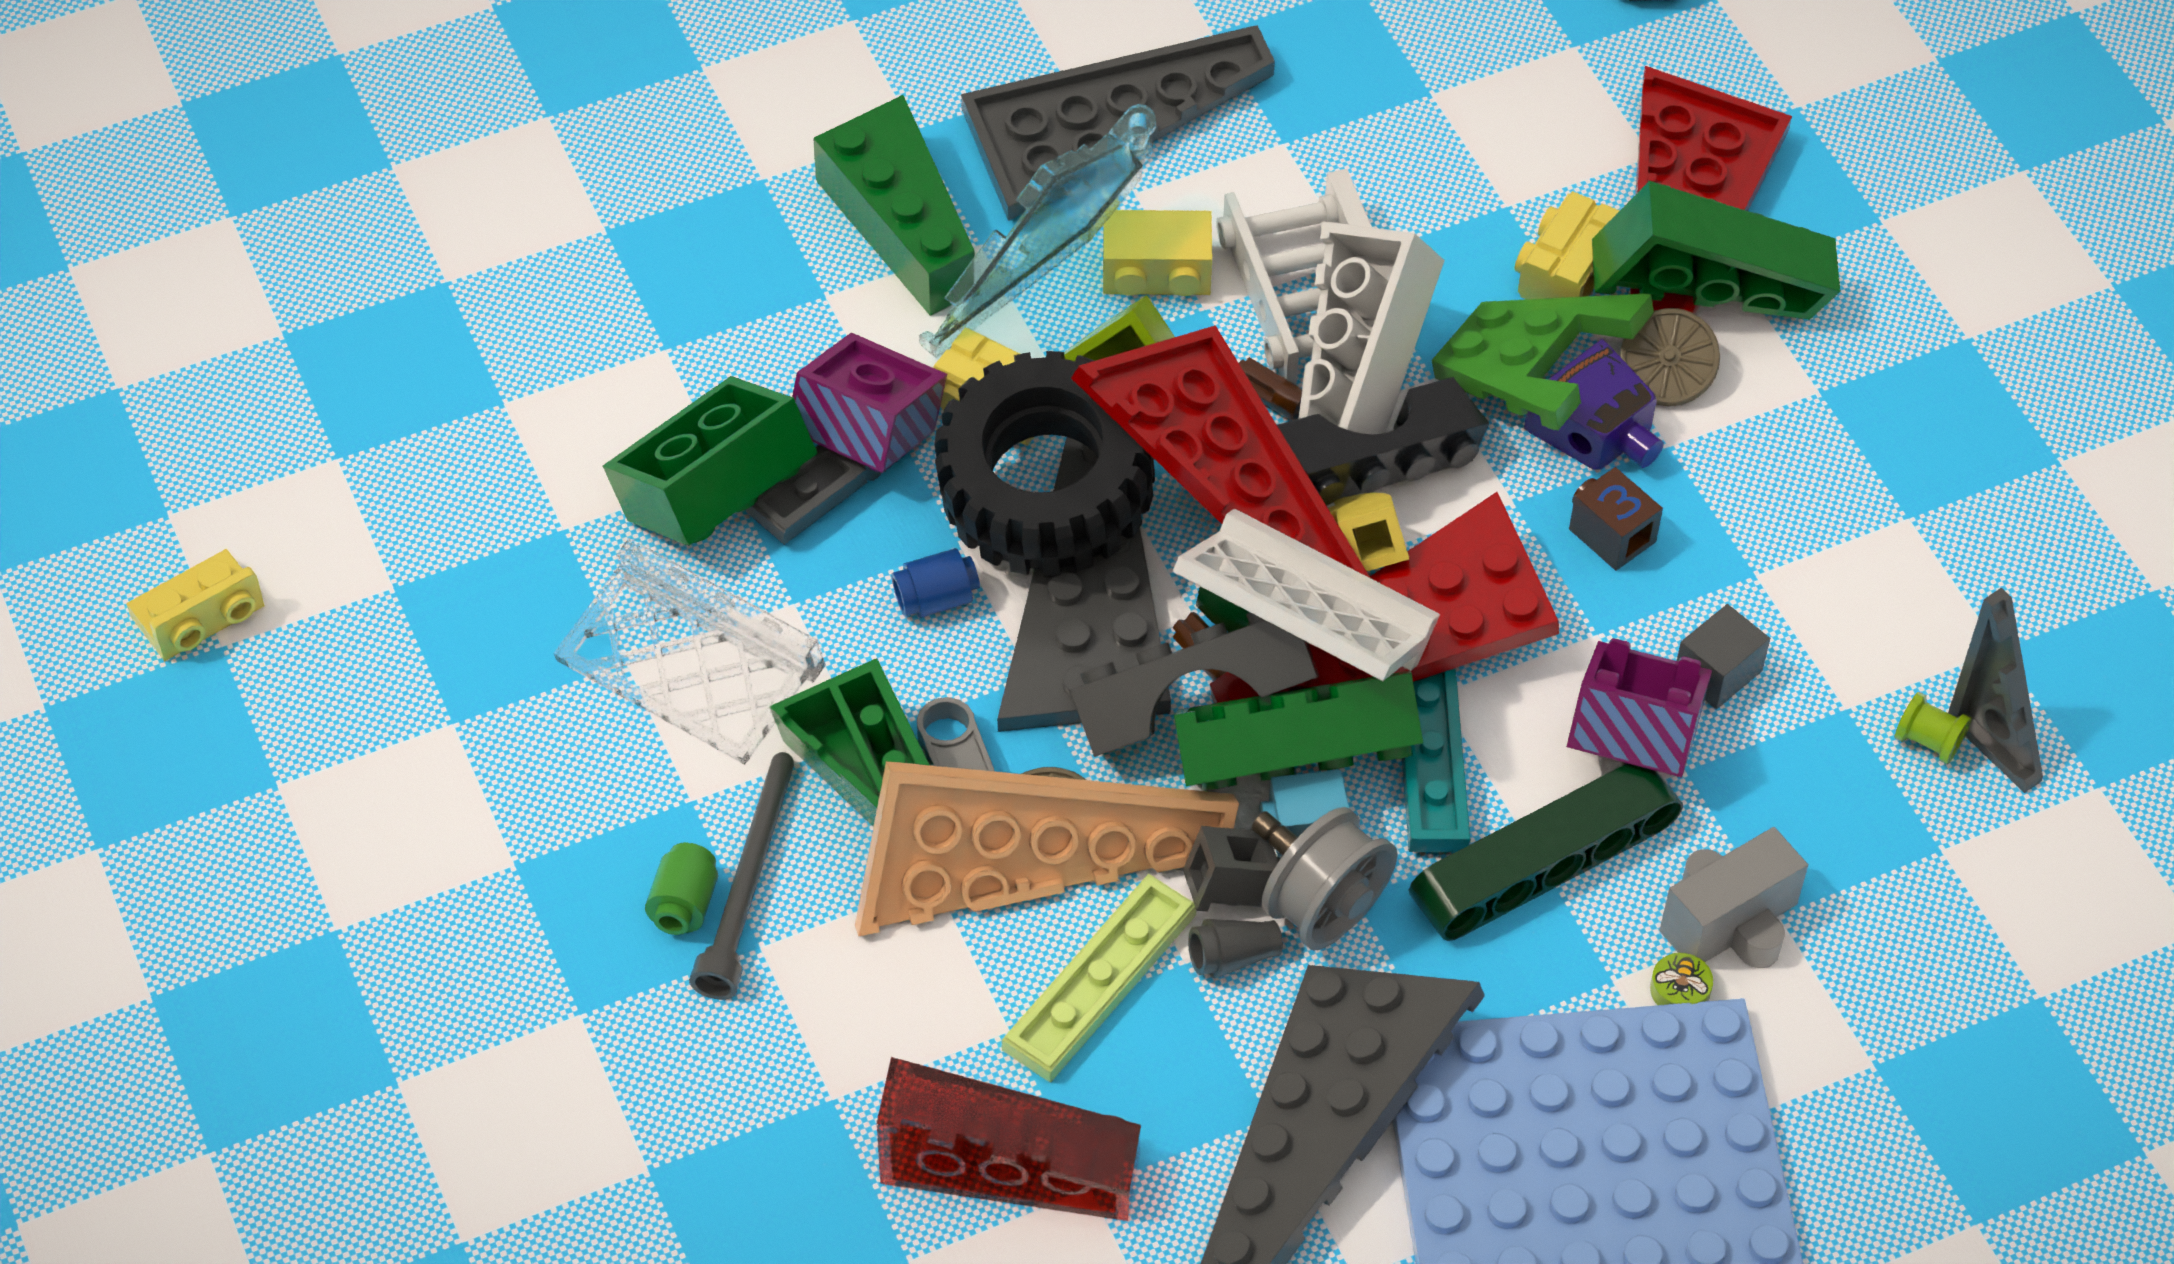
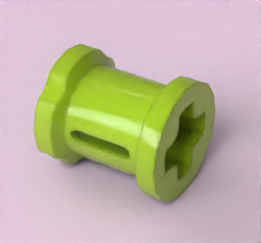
M1917 692L1905 709L1894 738L1901 742L1906 739L1913 740L1939 754V761L1949 764L1960 748L1972 718L1965 714L1959 717L1953 716L1927 702V695Z

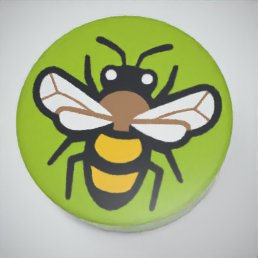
M1669 954L1660 959L1654 967L1650 982L1652 999L1657 1005L1679 1003L1682 1005H1692L1709 1001L1713 988V975L1708 965L1692 954Z

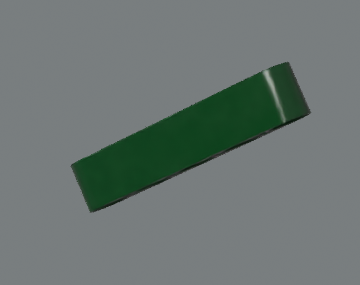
M1626 763L1430 865L1412 881L1408 890L1409 895L1442 939L1446 941L1456 940L1660 833L1669 827L1681 814L1683 802L1658 771Z

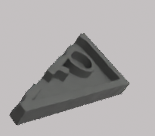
M2000 588L1983 600L1948 713L1956 717L1965 714L1972 718L1965 737L2020 790L2026 793L2042 781L2043 773L2012 597L2003 588Z

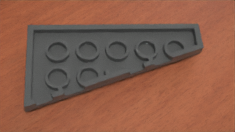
M1258 25L963 93L961 94V109L1006 217L1010 221L1274 76L1275 60Z
M1066 437L1053 491L1066 488L1082 479L1098 460L1097 455L1081 442ZM1140 528L1132 538L1127 539L1122 535L1120 537L1122 549L1110 558L1105 559L1102 554L1093 557V567L1076 572L1074 565L1060 568L1061 576L1045 577L1043 569L1034 568L997 718L998 732L1082 723L1070 692L1071 689L1084 685L1080 676L1081 673L1111 662L1114 663L1117 672L1139 665L1136 653L1161 645ZM1169 688L1160 700L1156 715L1170 714L1171 712Z
M1316 965L1307 966L1200 1264H1287L1305 1240L1302 1231L1322 1204L1328 1206L1332 1204L1343 1189L1340 1180L1356 1159L1363 1161L1418 1088L1415 1079L1434 1053L1442 1055L1452 1042L1454 1037L1451 1030L1465 1011L1474 1012L1483 1000L1485 994L1480 982Z

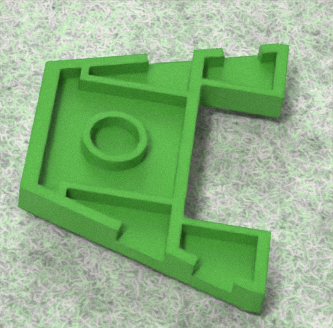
M1651 294L1481 302L1431 360L1434 377L1439 381L1454 377L1465 392L1483 400L1489 397V394L1506 401L1508 411L1519 416H1524L1530 411L1540 416L1542 426L1552 430H1559L1581 403L1579 386L1575 383L1542 378L1581 332L1633 339L1654 313Z

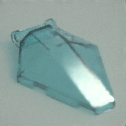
M1140 104L1131 106L1113 128L1091 149L1083 144L1075 153L1071 150L1039 167L1016 199L1018 203L1026 208L1025 212L1007 236H1004L997 229L993 230L945 296V299L954 305L948 312L946 320L935 334L925 331L919 335V343L927 352L937 359L947 349L951 348L953 341L965 327L975 330L1092 240L1142 179L1143 163L1151 156L1153 150V142L1150 135L1156 127V116L1150 107Z

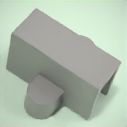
M1774 826L1724 856L1709 849L1697 850L1688 857L1682 880L1669 888L1659 931L1678 953L1692 954L1704 962L1731 947L1747 965L1754 968L1770 967L1778 960L1785 937L1784 927L1777 917L1798 904L1808 863Z

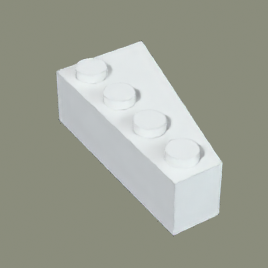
M1322 221L1320 240L1325 243L1323 263L1317 264L1315 286L1320 289L1317 315L1311 316L1308 336L1314 341L1311 362L1305 364L1299 419L1320 414L1333 424L1353 432L1363 434L1386 433L1445 260L1418 235L1412 232Z

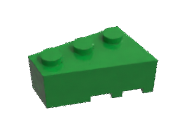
M877 658L769 706L783 742L873 827L886 761L929 765Z

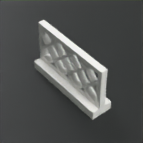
M1236 509L1226 514L1219 532L1181 554L1172 571L1382 681L1400 667L1411 671L1418 665L1440 616L1439 613Z

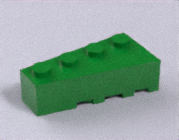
M904 95L892 99L813 138L816 182L930 316L975 294V250Z
M1648 181L1592 238L1595 293L1614 295L1617 287L1639 289L1640 294H1651L1652 300L1662 301L1664 293L1693 296V305L1714 308L1715 305L1735 301L1742 302V311L1810 320L1841 292L1836 238L1652 181Z
M1410 670L1393 673L1384 681L1373 676L1272 693L1264 697L1255 696L1178 709L1174 714L1186 786L1202 784L1203 791L1238 785L1236 777L1260 773L1261 781L1271 780V777L1296 775V766L1318 763L1319 771L1350 767L1354 765L1353 756L1372 752L1377 753L1378 761L1413 756L1411 745L1423 743Z

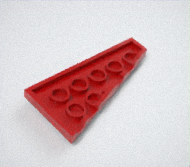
M1645 66L1642 79L1635 195L1648 181H1652L1748 211L1789 132L1792 116ZM1630 288L1629 294H1640L1639 289ZM1664 293L1662 301L1652 300L1653 311L1677 308L1696 314L1700 307L1693 305V296Z
M1216 325L1078 366L1071 379L1221 524H1223L1226 514L1236 509L1370 578Z

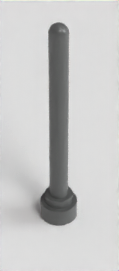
M779 752L771 759L714 943L695 959L689 983L697 993L708 998L718 1000L730 999L736 995L743 969L739 964L740 957L736 951L794 768V760L786 752Z

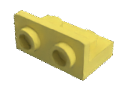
M227 548L126 603L130 617L164 662L181 652L194 649L206 638L232 624L246 620L253 612L265 606L257 575L251 567L242 569Z

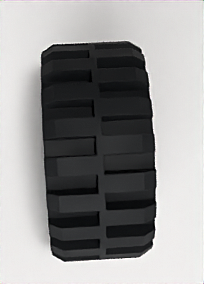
M1046 351V357L1031 358L1030 352L1014 355L1015 362L1004 366L1000 361H996L983 368L984 377L978 381L975 377H971L958 389L960 401L952 399L947 403L941 415L943 425L936 430L934 443L936 452L935 464L944 511L948 521L956 526L958 537L968 548L975 549L979 546L981 558L994 566H999L1002 560L1009 562L1010 572L1029 575L1030 568L1043 569L1045 577L1061 576L1060 568L1074 565L1076 572L1093 567V557L1102 554L1105 559L1110 558L1122 549L1120 537L1123 535L1127 539L1132 538L1142 526L1141 514L1150 510L1154 497V458L1071 379L1079 365L1095 360L1077 355L1076 360L1072 361L1065 359L1064 352ZM1042 435H1058L1074 439L1086 445L1098 457L1093 468L1078 482L1051 492H1030L1015 488L1001 480L993 472L999 459L1010 448L1026 439Z

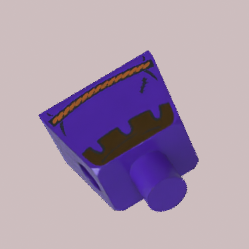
M1603 339L1599 340L1548 379L1575 383L1579 386L1581 403L1559 430H1552L1542 426L1540 416L1528 411L1526 414L1525 430L1592 470H1602L1623 453L1639 466L1645 468L1656 460L1664 446V442L1650 431L1657 402L1655 394Z

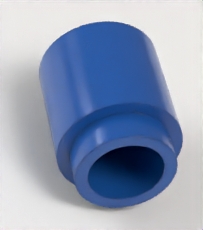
M957 548L903 563V570L891 573L896 599L904 617L917 613L918 617L922 618L972 603V590L980 588L978 573L972 557L966 556L962 558Z

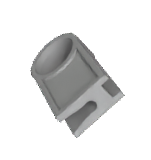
M944 697L936 698L924 705L917 717V737L929 765L995 771L975 722L974 713L967 704L959 699ZM947 718L957 720L967 728L960 737L953 740L935 739L925 730L931 723Z

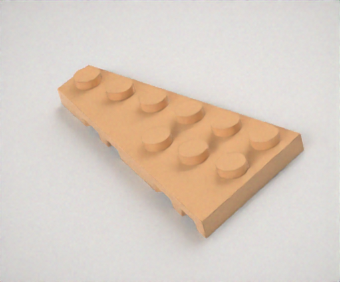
M886 761L856 915L855 929L859 937L880 932L879 926L910 920L912 925L934 921L935 914L968 907L973 912L1065 893L1064 887L1095 881L1098 886L1119 881L1118 875L1151 868L1157 871V873L1182 868L1185 866L1201 826L1234 829L1239 802L1234 794Z

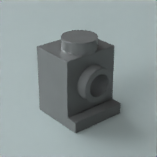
M1201 826L1183 868L1196 911L1208 912L1211 903L1230 906L1262 907V895L1266 883L1280 860L1276 856L1274 848L1269 845V841L1263 840L1253 830Z

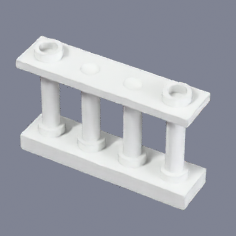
M1348 169L1327 172L1325 195L1320 196L1316 203L1248 217L1244 216L1235 192L1225 193L1223 216L1216 219L1217 234L1221 247L1223 249L1230 248L1264 333V352L1268 366L1271 370L1278 368L1280 376L1294 384H1297L1298 359L1312 356L1314 340L1308 336L1309 334L1293 337L1285 317L1316 311L1320 289L1315 288L1276 296L1269 277L1317 267V264H1322L1325 243L1260 256L1253 237L1321 224L1322 221L1372 227Z

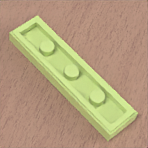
M1148 873L1003 1037L1002 1051L1051 1083L1196 916L1194 902Z

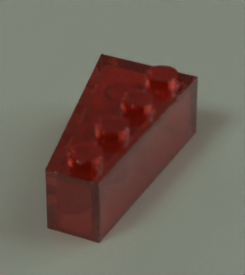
M895 1057L890 1058L876 1122L880 1184L1116 1220H1129L1140 1157V1124L1126 1121L1117 1116L1103 1115Z

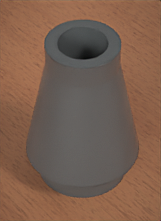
M1204 919L1201 926H1195L1190 929L1188 949L1191 963L1198 975L1210 974L1212 978L1217 979L1266 958L1280 956L1283 949V941L1279 925L1275 920L1255 922Z

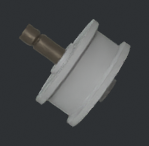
M1347 807L1337 808L1326 813L1312 823L1299 837L1286 826H1281V822L1267 811L1262 812L1254 820L1251 827L1263 840L1269 841V845L1283 855L1266 883L1262 895V908L1274 919H1289L1300 929V941L1313 951L1324 949L1338 941L1366 915L1388 884L1397 863V848L1385 838L1373 840L1360 830L1358 815Z

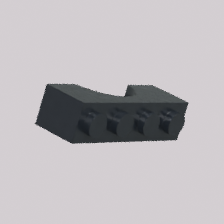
M1454 377L1410 388L1393 426V431L1387 433L1363 434L1353 432L1333 424L1320 414L1285 422L1277 426L1327 506L1339 498L1360 493H1373L1384 486L1405 480L1415 481L1430 473L1451 467L1461 468L1469 464L1479 452V446L1488 428L1489 421Z

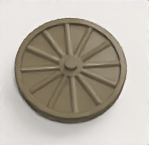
M1677 308L1655 310L1633 339H1623L1620 357L1652 390L1657 400L1656 405L1660 406L1683 405L1700 397L1712 385L1720 364L1719 344L1711 327L1696 314Z

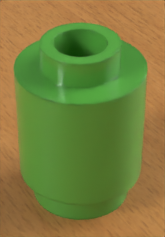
M688 842L678 843L671 848L670 852L663 855L660 860L645 904V912L649 919L654 922L655 926L665 933L682 935L694 932L703 925L718 880V871L715 867L716 858L703 846Z

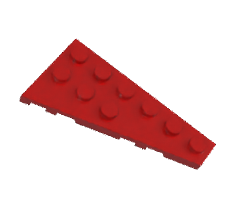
M1498 491L1408 550V560L1385 566L1370 576L1376 582L1440 614L1418 665L1411 670L1413 682L1559 634V620ZM1309 643L1320 675L1317 678L1278 692L1373 676ZM1400 667V668H1399L1397 671H1395L1394 673L1403 672V671H1409V670L1406 669V668H1404V667ZM1229 672L1209 684L1214 703L1259 696L1247 682Z

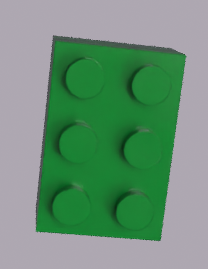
M730 376L609 460L602 467L627 521L690 546L693 543L707 539L713 534L716 526L734 513L744 511L753 506L758 500V496L777 482L787 480L796 475L800 470V466L818 453L794 397Z

